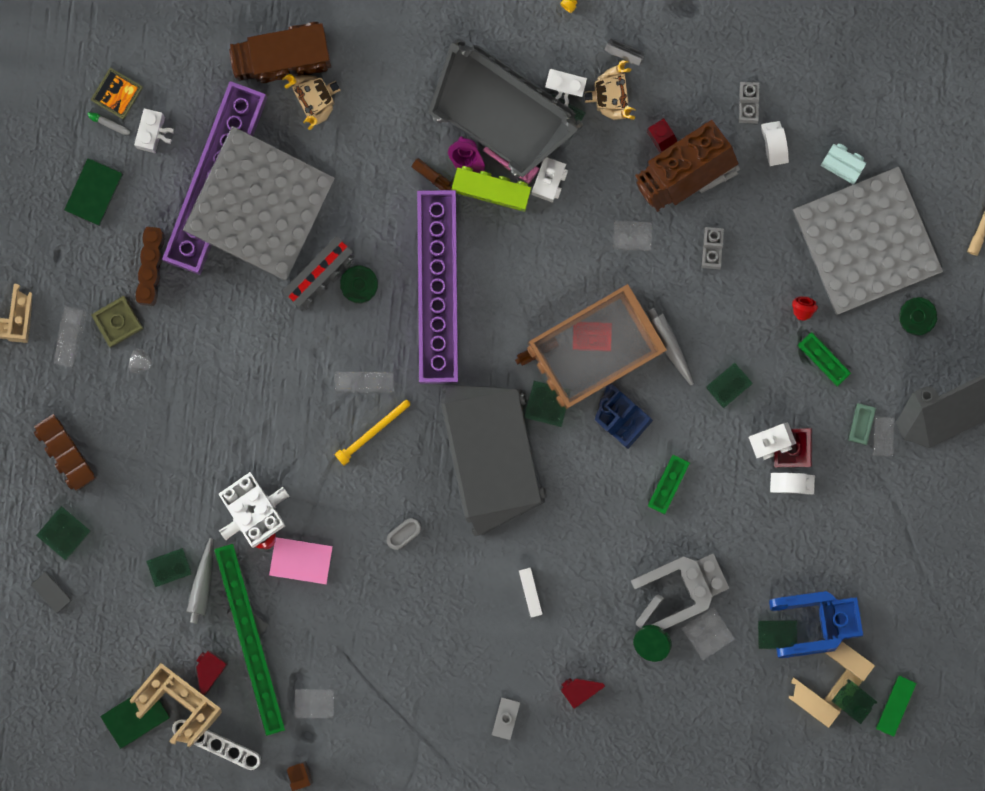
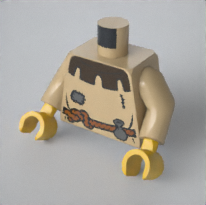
M621 61L617 66L608 69L600 75L594 84L595 91L584 92L585 103L596 102L597 111H600L602 115L612 120L635 119V116L630 115V112L636 111V109L628 107L625 74H622V72L628 73L631 71V68L625 69V64L629 63V61Z
M288 74L282 78V80L286 79L289 81L284 86L285 88L294 85L292 87L307 116L303 123L309 122L311 124L308 130H312L315 125L327 120L334 105L331 95L341 91L336 81L325 85L322 78L310 75L293 76Z

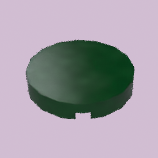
M363 265L353 266L343 273L340 280V289L343 296L349 301L356 304L365 303L376 295L378 280L370 268Z
M912 298L901 306L899 322L907 333L924 335L930 332L936 325V308L934 304L925 298Z
M655 625L643 626L633 638L636 652L645 660L652 662L662 661L672 649V641L668 633Z

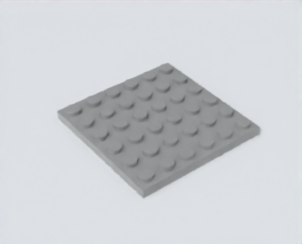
M232 126L184 225L183 231L286 281L335 178Z
M899 167L793 209L795 218L836 315L943 272Z

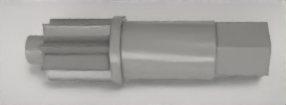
M737 165L700 189L699 192L703 193L738 175L739 166Z

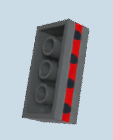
M336 236L283 290V293L301 311L304 308L308 310L314 304L313 299L317 295L322 296L328 289L327 285L331 281L334 283L341 276L340 272L344 268L348 269L354 263L353 259L355 256L353 251Z

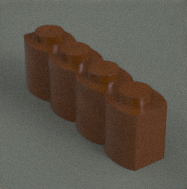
M146 227L143 232L144 246L140 254L142 265L138 271V281L140 284L136 289V301L140 305L154 306L157 301L158 293L156 287L160 280L158 268L162 263L161 249L165 240L161 228Z
M55 414L34 426L36 429L34 432L35 436L40 442L44 441L47 446L44 448L50 458L52 456L55 458L57 463L54 465L60 474L64 472L67 477L65 482L71 490L74 488L75 491H79L97 479Z

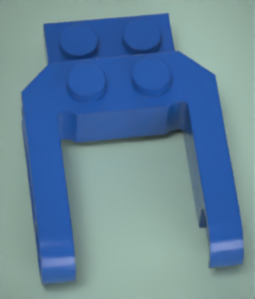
M824 591L769 600L770 611L818 605L824 638L822 641L794 644L792 647H777L778 658L833 652L838 648L843 639L863 637L857 597L837 600L829 592Z

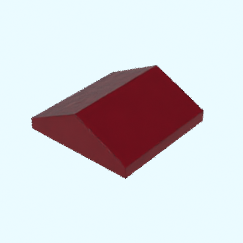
M812 428L791 429L796 444L792 445V450L781 453L780 450L774 452V467H812Z

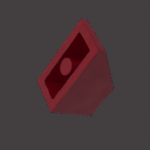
M664 118L647 129L649 137L660 153L678 142Z
M211 651L202 652L196 660L198 662L196 669L200 693L206 696L228 665V663Z
M569 678L561 684L563 688L560 690L575 709L603 689L605 685L601 682L577 678L572 680Z

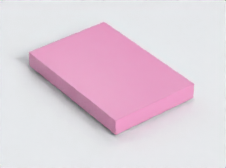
M276 537L269 575L327 585L333 546Z

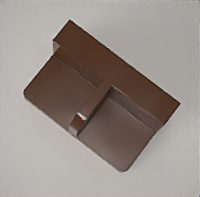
M306 761L287 769L292 791L310 786L313 783Z

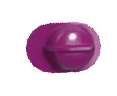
M461 136L458 141L448 148V156L456 169L466 166L472 168L473 172L476 173L485 170L484 160L478 151L477 144L473 140Z

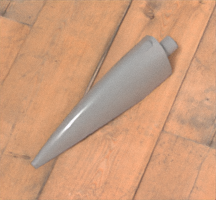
M654 308L648 310L647 312L652 319L650 322L667 349L666 355L686 381L693 385L694 383L684 355L664 314L662 313L658 316Z
M209 538L202 555L188 602L187 613H192L190 623L194 624L198 623L199 615L205 616L212 573V538Z

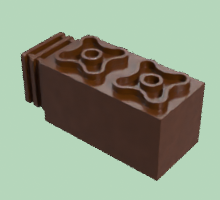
M319 22L290 26L288 30L247 37L248 41L230 44L229 53L234 77L238 81L256 78L257 82L269 83L282 80L288 74L309 75L326 72L328 68H332L323 23L319 24Z
M710 120L649 160V166L646 170H642L640 174L635 175L636 184L648 204L658 212L660 208H665L667 204L673 203L676 206L739 163L731 144L713 120Z

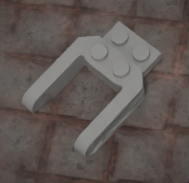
M714 554L698 561L683 556L631 580L635 590L676 570H680V575L688 593L695 602L694 605L651 625L662 628L661 630L680 623L708 610L714 595L730 589Z

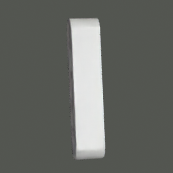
M185 719L178 720L173 724L172 731L174 735L178 731L177 725L185 723ZM206 730L202 742L196 741L194 745L248 770H254L261 764V756L257 752L210 730ZM214 739L221 741L222 747L220 750L212 747ZM232 747L239 750L237 758L230 756L229 752ZM248 756L256 757L257 764L255 766H250L247 763Z

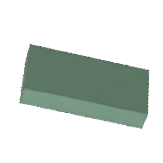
M859 403L856 404L848 441L867 445L876 408Z

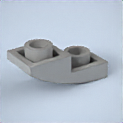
M740 82L739 123L758 124L759 83Z
M705 227L701 268L721 269L723 228Z

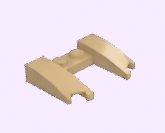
M14 284L9 319L0 318V339L28 343L33 294L29 292L28 296L19 291L20 285Z
M841 642L835 651L825 652V654L846 670L824 700L795 678L791 681L792 684L796 685L794 696H789V699L828 728L840 714L841 709L862 681L866 679L875 667L874 664L844 642Z
M160 663L133 695L130 702L136 703L139 710L136 715L141 719L166 692L192 712L169 742L176 745V741L188 743L187 747H191L222 713L221 708Z

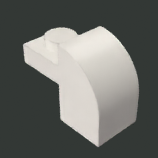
M780 121L761 124L769 165L789 163L785 131Z
M771 473L770 492L814 494L815 475Z

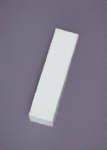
M531 568L519 570L530 617L542 615Z

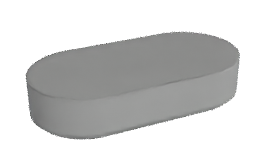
M413 518L405 520L388 534V546L394 550L403 548L419 535L421 531L420 523Z
M657 594L636 621V626L642 628L648 622L664 599L661 595Z

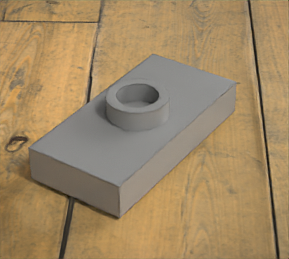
M501 698L492 732L493 736L511 740L520 702Z

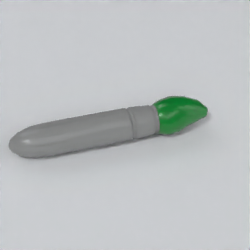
M87 113L88 117L94 122H99L120 134H130L127 128L100 116L98 113Z

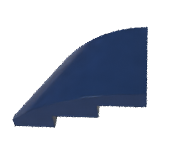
M612 383L606 386L595 421L629 449L652 423L653 419Z

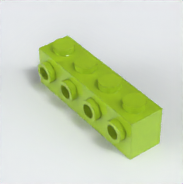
M462 166V168H457L451 190H456V194L525 212L531 187H528V183L522 181L513 183L507 177L499 176V178L491 177V173L485 171L476 173L473 172L472 168Z

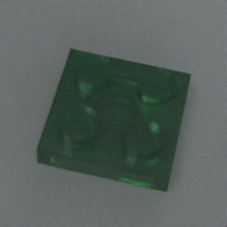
M534 381L524 418L562 427L566 408L559 405L556 399L558 397L556 391H551L548 384ZM563 388L569 398L571 390Z
M61 506L36 536L64 560H67L91 530Z

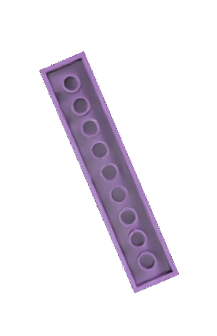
M231 81L229 82L162 260L164 262L201 275L212 245L183 231L184 225L231 127L233 126L253 136L267 101L266 94Z
M456 190L417 191L419 383L458 384Z

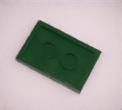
M87 158L64 211L100 226L123 174Z
M133 696L100 716L120 749L170 718L160 700L141 719L136 715L139 712L136 703L130 702Z

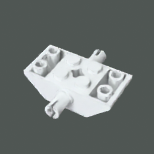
M249 472L219 493V496L234 518L232 519L233 522L219 530L225 540L241 531L251 547L254 548L285 526L275 509L277 504L290 497L284 487L268 496Z

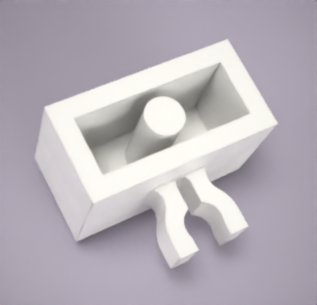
M550 69L545 87L559 92L555 97L557 100L561 98L564 92V105L568 107L569 94L583 97L587 78Z
M144 108L134 144L137 149L156 153L159 139L171 144V139H166L164 135H161V133H174L172 128L162 129L165 119L163 113Z
M548 157L545 158L531 195L553 202L554 198L558 199L562 189L559 187L561 180L565 181L568 170L565 169L566 164Z
M788 422L749 437L756 458L763 457L764 460L774 457L773 452L780 450L781 453L792 450L791 446L796 444Z

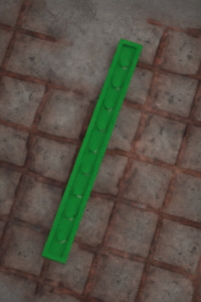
M230 544L216 548L214 552L265 735L268 736L284 731V724L234 545Z

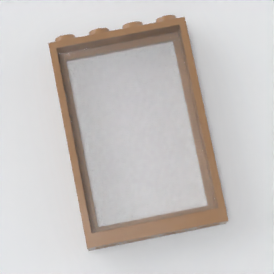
M628 284L527 343L529 345L527 347L529 354L532 358L536 357L539 362L536 364L541 374L545 373L549 379L546 381L551 391H556L558 395L556 399L559 405L566 409L667 351Z

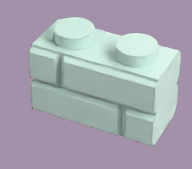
M833 144L820 166L854 184L866 165V162L863 161L864 157L857 153L852 155L847 152L848 148L842 144Z

